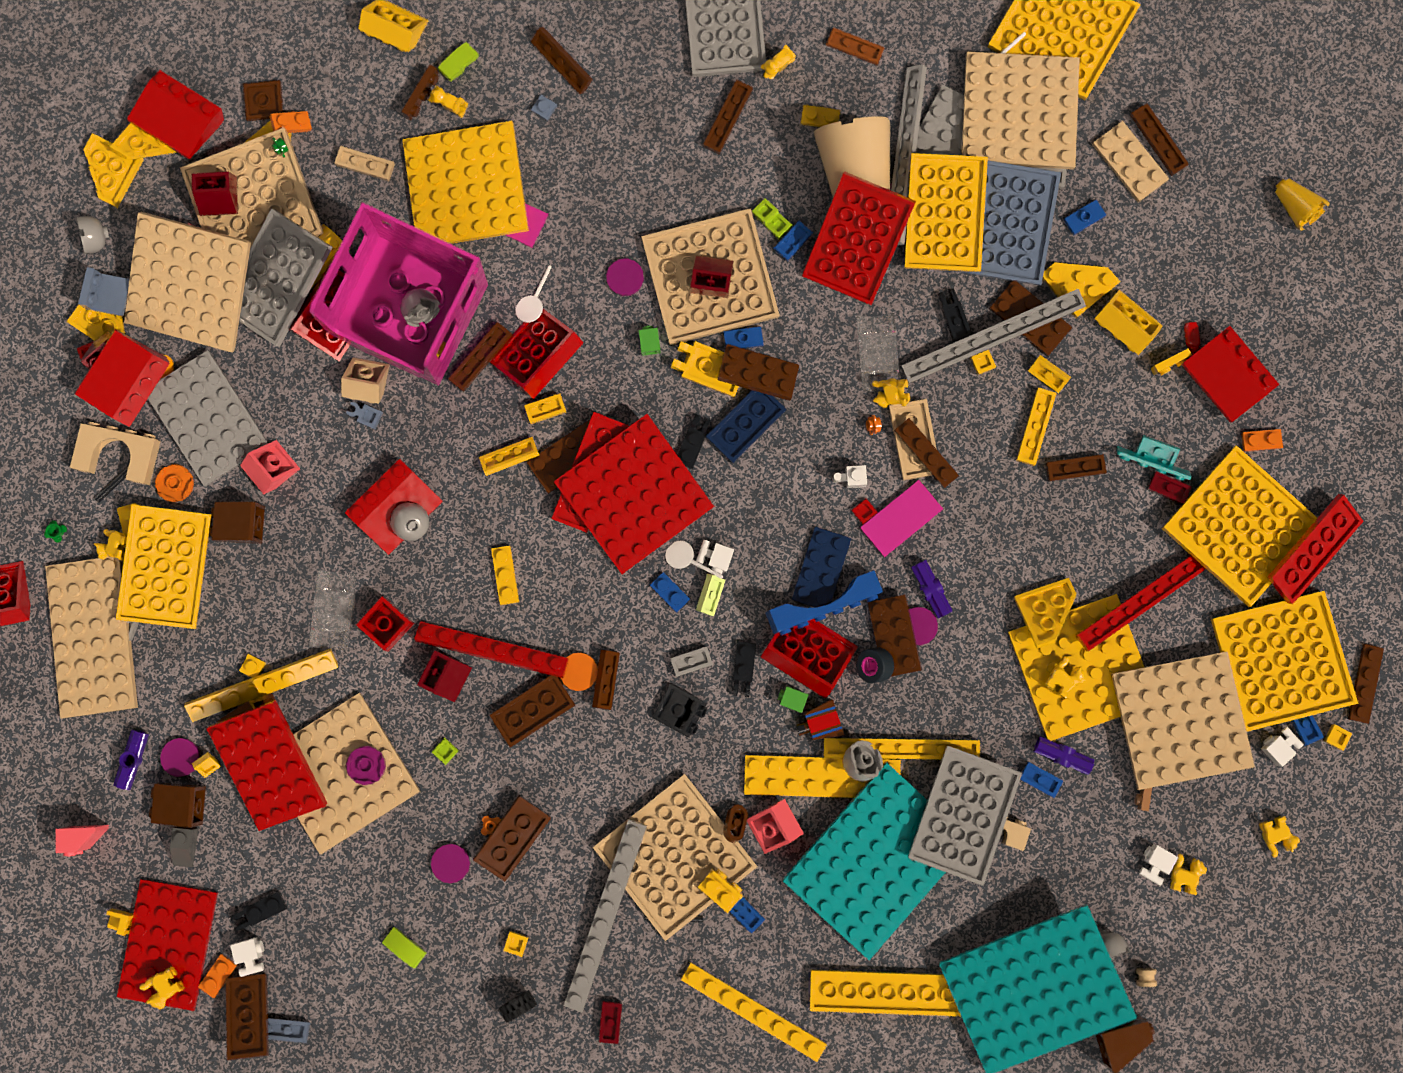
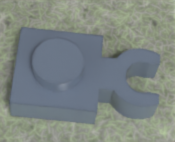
M351 402L350 404L356 410L353 413L346 411V414L350 417L358 416V423L375 430L383 412L366 404L361 409L357 403Z

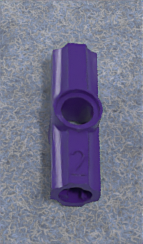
M925 560L911 567L915 578L920 584V591L923 590L926 596L924 598L929 602L937 619L951 613L953 610L944 595L942 584L937 577L935 578L927 561Z
M135 729L131 730L125 751L119 758L120 766L113 786L124 790H131L138 767L142 763V755L149 737L148 733ZM130 755L134 757L132 765L128 761Z
M1039 737L1035 744L1033 752L1053 760L1052 762L1063 765V767H1070L1086 775H1089L1094 767V759L1075 752V749L1066 745L1057 744L1042 737Z

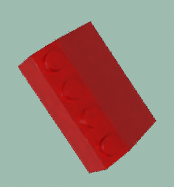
M159 70L145 86L127 121L190 160L220 127L224 117L222 108Z
M329 266L300 308L289 330L332 358L340 361L350 344L328 334L310 313L311 304L330 268ZM338 270L324 298V303L328 308L345 276L340 270Z
M543 309L537 320L529 323L524 322L490 363L534 399L584 342L572 329Z
M1231 326L1219 333L1181 364L1230 423L1280 385Z
M114 329L74 394L112 419L130 427L170 363L166 356Z
M399 459L345 514L389 555L404 541L391 528L390 521L393 510L404 502L417 503L426 510L429 516L443 501Z
M19 561L0 565V626L29 621L31 605L24 562Z
M815 619L808 621L809 625L800 629L797 626L790 628L791 632L787 634H774L762 653L761 658L825 699L834 689L858 646L819 621L815 622Z

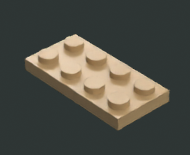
M1123 121L1092 144L1138 203L1169 180L1168 176Z
M927 399L911 401L905 407L901 404L889 405L903 481L932 476L894 432L898 426L910 418L936 448Z

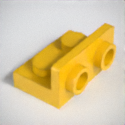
M712 869L698 885V888L728 913L738 900L743 897L741 893L742 888L735 882L729 883L726 880L728 876L720 869L717 871Z

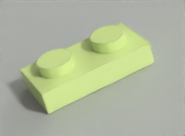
M707 574L696 611L710 616L715 615L725 583L724 579Z

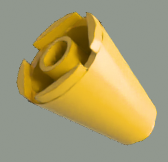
M1283 179L1276 185V195L1300 231L1304 230L1302 226L1308 222L1311 225L1325 212L1323 209L1325 204L1329 206L1330 202L1291 179Z

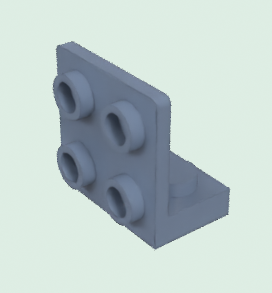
M87 267L78 304L87 310L123 316L127 303L130 279L101 274L94 268Z

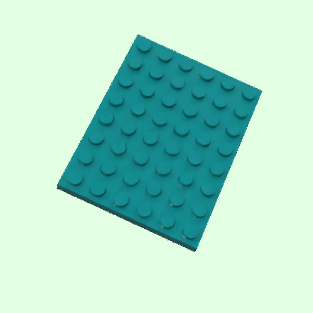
M886 762L883 764L882 770L879 771V775L868 781L782 879L788 887L869 961L946 873L908 858L927 799Z
M1087 904L939 962L986 1073L1002 1071L1137 1019Z

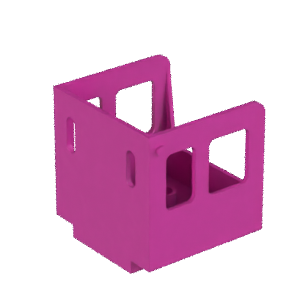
M362 202L311 304L310 313L328 334L399 369L439 386L484 295L488 282L479 257ZM359 228H361L364 238L354 258H352L349 254V248ZM341 266L345 271V276L328 308L324 303V298ZM426 289L440 302V305H438L440 308L439 313L427 324L423 321L418 323L420 325L418 327L410 326L402 316L400 309L401 301L406 293L411 290ZM442 341H444L447 344L440 358L438 359L437 352L441 346Z

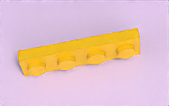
M1037 388L1016 461L1032 466L1036 465L1057 393Z

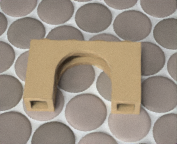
M88 422V425L81 423L70 468L95 474L99 454L103 447L113 441H123L130 450V463L126 480L150 485L160 441L155 439V435L144 433L143 436H139L136 431L125 429V432L118 431L119 428L107 425V428H101L98 423Z

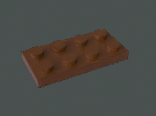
M1012 281L989 309L1005 321L1044 303L1017 281ZM1059 318L1022 334V336L1048 357L1073 327L1062 318Z
M727 344L717 380L791 401L799 365Z
M590 420L542 451L539 456L527 462L548 494L558 488L553 481L571 469Z
M900 595L868 602L876 645L886 649L894 661V671L891 677L922 671L907 596Z
M550 675L489 716L511 748L576 706L560 679Z
M519 795L476 853L473 861L505 882L550 821L551 816Z
M267 974L226 978V1043L228 1061L269 1056Z

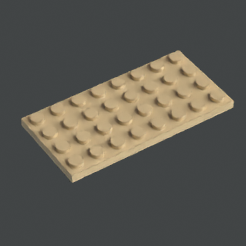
M109 556L103 560L96 558L45 566L60 719L138 708L131 641H129L130 627L127 621L116 620L123 561Z

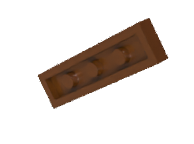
M544 27L538 28L530 42L579 94H583L593 79Z
M736 79L703 143V147L720 155L753 91V87Z
M1148 103L1130 114L1171 176L1189 165Z
M496 322L449 377V381L465 392L512 337V333L499 322Z
M910 418L894 430L943 489L959 477L958 473Z
M1363 644L1354 686L1358 704L1350 706L1348 720L1369 724L1384 648Z

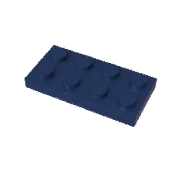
M752 390L706 438L734 464L787 409L773 396Z
M818 527L814 528L792 600L815 608L831 603L851 538Z

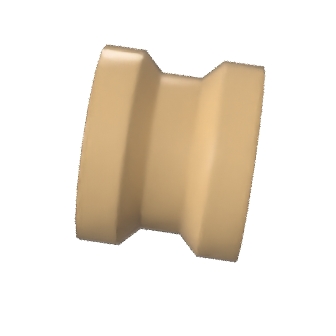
M1136 969L1138 974L1137 986H1157V981L1155 980L1156 969Z

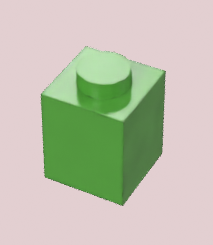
M645 326L642 328L643 330H639L642 356L661 354L658 328Z
M786 686L785 690L781 689L777 700H780L779 705L802 713L808 694Z

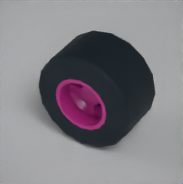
M884 648L866 649L857 658V673L863 681L870 684L886 681L894 671L893 658Z

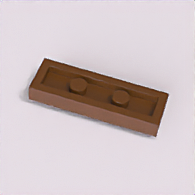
M428 66L401 111L404 118L411 121L413 117L418 116L420 112L419 106L422 101L425 102L428 99L431 86H435L439 80V73L436 67Z
M1104 454L1045 463L1048 482L1107 473Z
M600 651L593 708L612 709L619 652Z

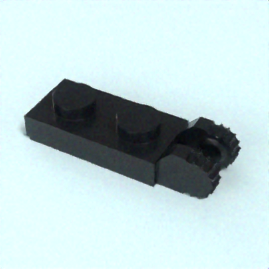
M953 288L949 290L953 303L947 304L943 292L938 293V297L953 343L971 336L972 333L961 301L958 300Z
M698 414L695 415L691 427L688 428L678 453V457L683 464L692 470L711 421L707 418L704 421L702 431L696 430L695 427L700 419Z
M737 641L733 675V696H737L739 692V681H746L744 694L745 697H749L750 685L753 680L756 643Z
M279 891L243 908L242 911L230 916V919L232 921L244 914L246 915L248 922L237 925L234 928L237 932L288 908Z

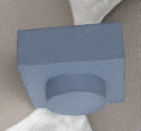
M540 95L531 111L548 121L557 104Z

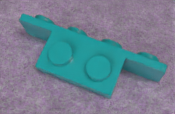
M1143 435L1136 452L1119 446L1116 448L1119 458L1130 461L1131 459L1137 461V464L1140 466L1154 467L1160 473L1166 474L1168 472L1174 474L1173 476L1179 480H1190L1192 477L1190 471L1173 466L1180 451L1179 447Z

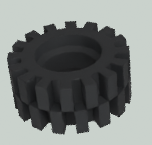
M530 990L509 1000L499 1007L498 1010L504 1021L509 1023L530 1011L537 1003Z

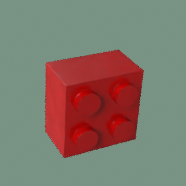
M382 596L356 626L381 649L389 652L415 623L388 598Z

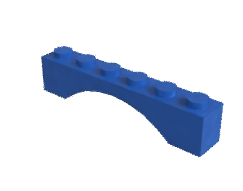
M871 571L852 579L844 593L828 605L816 608H803L784 604L765 612L773 634L780 633V635L791 632L790 628L794 626L800 629L809 625L808 621L815 619V622L826 619V614L832 612L833 615L844 612V607L850 606V609L861 605L860 601L867 599V602L878 599V594L883 591L875 571Z

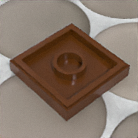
M280 80L243 84L246 121L270 119L272 113H284Z

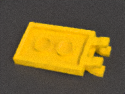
M681 341L677 351L683 352L687 356L684 363L674 359L671 368L683 372L682 378L735 397L739 386L717 380L724 352L696 341L694 346Z

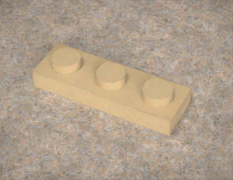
M340 146L335 160L336 166L385 181L390 180L395 163L342 146Z

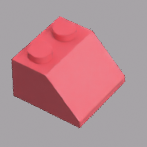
M277 440L249 452L240 465L263 494L279 487L300 469Z
M785 799L747 819L764 854L789 844L804 834Z
M109 825L69 826L56 829V853H63V856L83 854V850L90 849L109 829Z

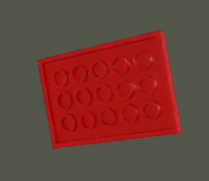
M844 171L802 276L872 305L916 201Z
M276 700L206 728L258 831L318 810L328 804Z
M140 879L117 998L146 1003L152 995L158 992L153 985L147 990H141L140 985L144 984L155 974L174 967L177 975L171 979L172 983L181 981L185 988L168 998L165 1006L190 1011L196 1009L199 993L198 986L201 983L218 892Z

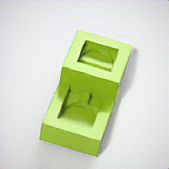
M465 42L439 65L438 70L451 82L460 76L465 68L479 57V54Z
M764 199L752 210L756 218L779 240L793 227L767 199Z
M393 927L382 942L391 952L414 969L427 953L396 927Z

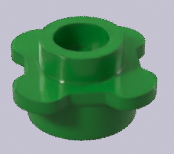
M272 138L273 144L271 146L277 155L281 154L284 158V154L289 151L287 145L281 138L277 140Z
M51 521L46 527L44 536L52 538L56 543L62 541L63 534L67 532V527L57 524V521Z

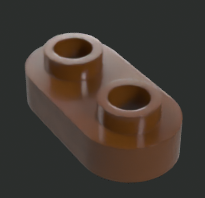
M734 805L727 812L723 834L725 839L731 843L738 842L744 836L748 813L742 805Z

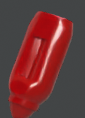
M1197 322L1185 323L1186 345L1190 352L1195 354L1200 346Z

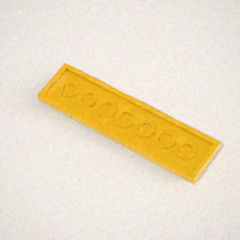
M745 755L744 795L854 798L869 781H858L851 778L844 769L843 758ZM883 759V764L886 762L899 774L901 773V760Z
M811 970L810 1011L961 1016L944 974Z

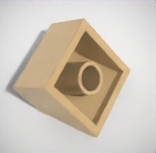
M352 358L341 378L342 397L379 404L384 394L390 364Z

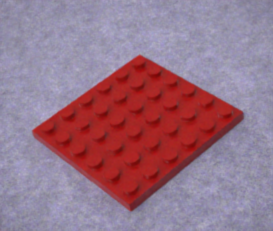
M645 414L553 481L621 574H624L714 507L648 414Z

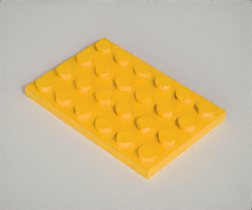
M911 153L908 198L915 200L916 203L907 222L904 268L981 272L988 157Z
M131 505L116 620L191 629L197 628L212 515Z

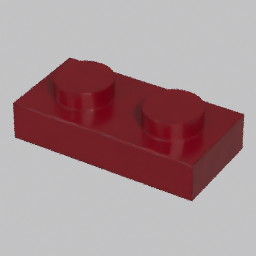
M1156 471L1147 490L1183 505L1189 495L1191 486Z
M603 1001L599 1034L600 1043L619 1044L622 1002Z

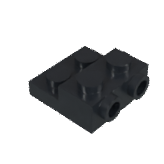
M670 684L653 719L689 738L690 735L696 733L699 718L705 716L707 703Z

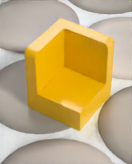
M113 908L107 910L106 915H110L107 927L117 930L116 934L119 935L129 934L133 913Z

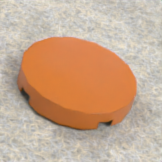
M173 464L160 470L156 476L155 487L159 496L166 501L180 502L186 499L193 491L194 479L187 468Z
M573 653L566 658L569 659L564 678H561L564 685L575 691H583L592 687L596 682L598 671L595 660L584 653Z

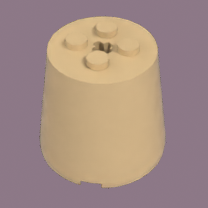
M887 117L855 118L853 123L844 125L839 121L822 126L814 131L833 198L844 171L890 190V120Z

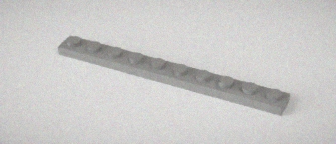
M923 64L907 67L891 187V191L905 197L909 196L911 153H916L927 69ZM907 224L905 226V229L902 233L898 245H903L905 243Z
M1076 289L906 363L901 367L910 384L1085 308V302L1079 289Z
M632 819L627 821L564 1006L582 1013L642 843L647 825Z

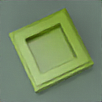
M446 738L432 751L445 765L459 752Z

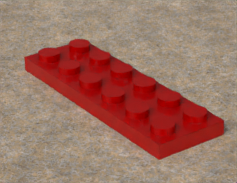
M593 412L571 468L621 433L629 425ZM561 492L551 519L587 533V526Z
M1338 494L1267 576L1288 604H1294L1363 523L1362 518L1344 494Z

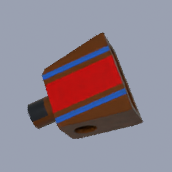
M829 700L804 713L806 722L796 724L799 736L810 733L812 740L844 735L833 700Z

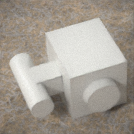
M866 465L847 466L845 473H835L832 480L834 483L846 482V488L866 487Z
M703 540L696 562L703 564L705 557L710 558L709 567H712L711 570L722 574V572L727 573L734 549L716 543L712 551L708 549L711 542Z
M1288 727L1281 731L1286 736L1285 739L1281 736L1273 737L1271 735L1263 741L1262 751L1276 766L1283 767L1297 754L1290 746L1294 745L1297 749H1300L1304 745Z
M1153 844L1144 853L1146 857L1144 861L1150 864L1151 867L1149 870L1142 867L1139 874L1161 886L1164 879L1158 876L1159 872L1162 871L1170 874L1178 857Z
M258 937L230 945L235 965L245 963V968L239 969L240 977L264 971V964H255L254 960L263 956L262 952H264L263 942L259 941Z

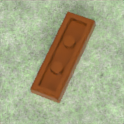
M834 27L826 43L828 47L878 66L885 48Z

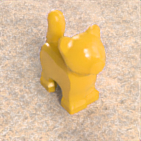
M786 44L772 59L767 60L760 66L761 69L765 70L764 78L773 79L778 72H781L795 61L796 55Z
M439 86L434 87L428 99L432 103H441L446 110L458 115L460 118H463L468 107V103L463 98H457L449 93H445Z
M890 378L888 380L872 382V386L876 388L883 387L884 392H878L877 397L873 399V402L882 408H888L890 404H901L905 407L909 403L910 393H904V387L908 388L907 379L897 380Z
M104 529L103 533L109 537L108 543H94L98 558L103 560L110 556L124 561V548L127 536L115 530Z
M1064 656L1063 660L1054 667L1045 682V685L1051 690L1057 684L1060 688L1056 693L1065 699L1068 697V692L1076 684H1083L1086 681L1085 672L1082 670V667L1074 668L1070 675L1063 670L1069 663L1067 656Z
M1285 816L1274 818L1276 824L1274 827H1272L1273 821L1259 823L1263 840L1271 851L1272 857L1278 856V850L1274 844L1281 840L1286 851L1294 852V849L1297 848L1300 840L1298 836L1291 834L1285 822Z
M1178 854V859L1171 872L1172 881L1170 888L1181 891V886L1185 885L1184 892L1197 895L1196 886L1199 883V877L1206 874L1207 868L1202 861L1193 858L1190 864V871L1181 867L1184 862V856Z
M174 967L155 974L144 984L140 985L141 990H147L153 985L158 992L152 995L146 1004H150L153 1008L160 1010L165 1007L168 998L185 988L181 981L172 983L171 979L177 975Z

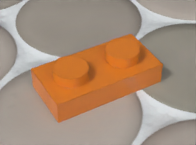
M308 111L272 113L270 115L273 132L281 128H285L287 133L308 132L312 129Z
M1281 429L1241 433L1243 452L1283 448Z
M223 953L220 954L198 988L214 999L226 983V978L231 976L238 964L235 965L234 961Z

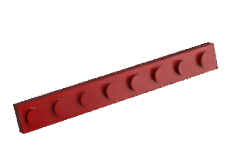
M1190 555L1075 636L1086 652L1090 651L1206 570V568Z
M421 621L415 636L416 642L564 678L569 661L566 657Z

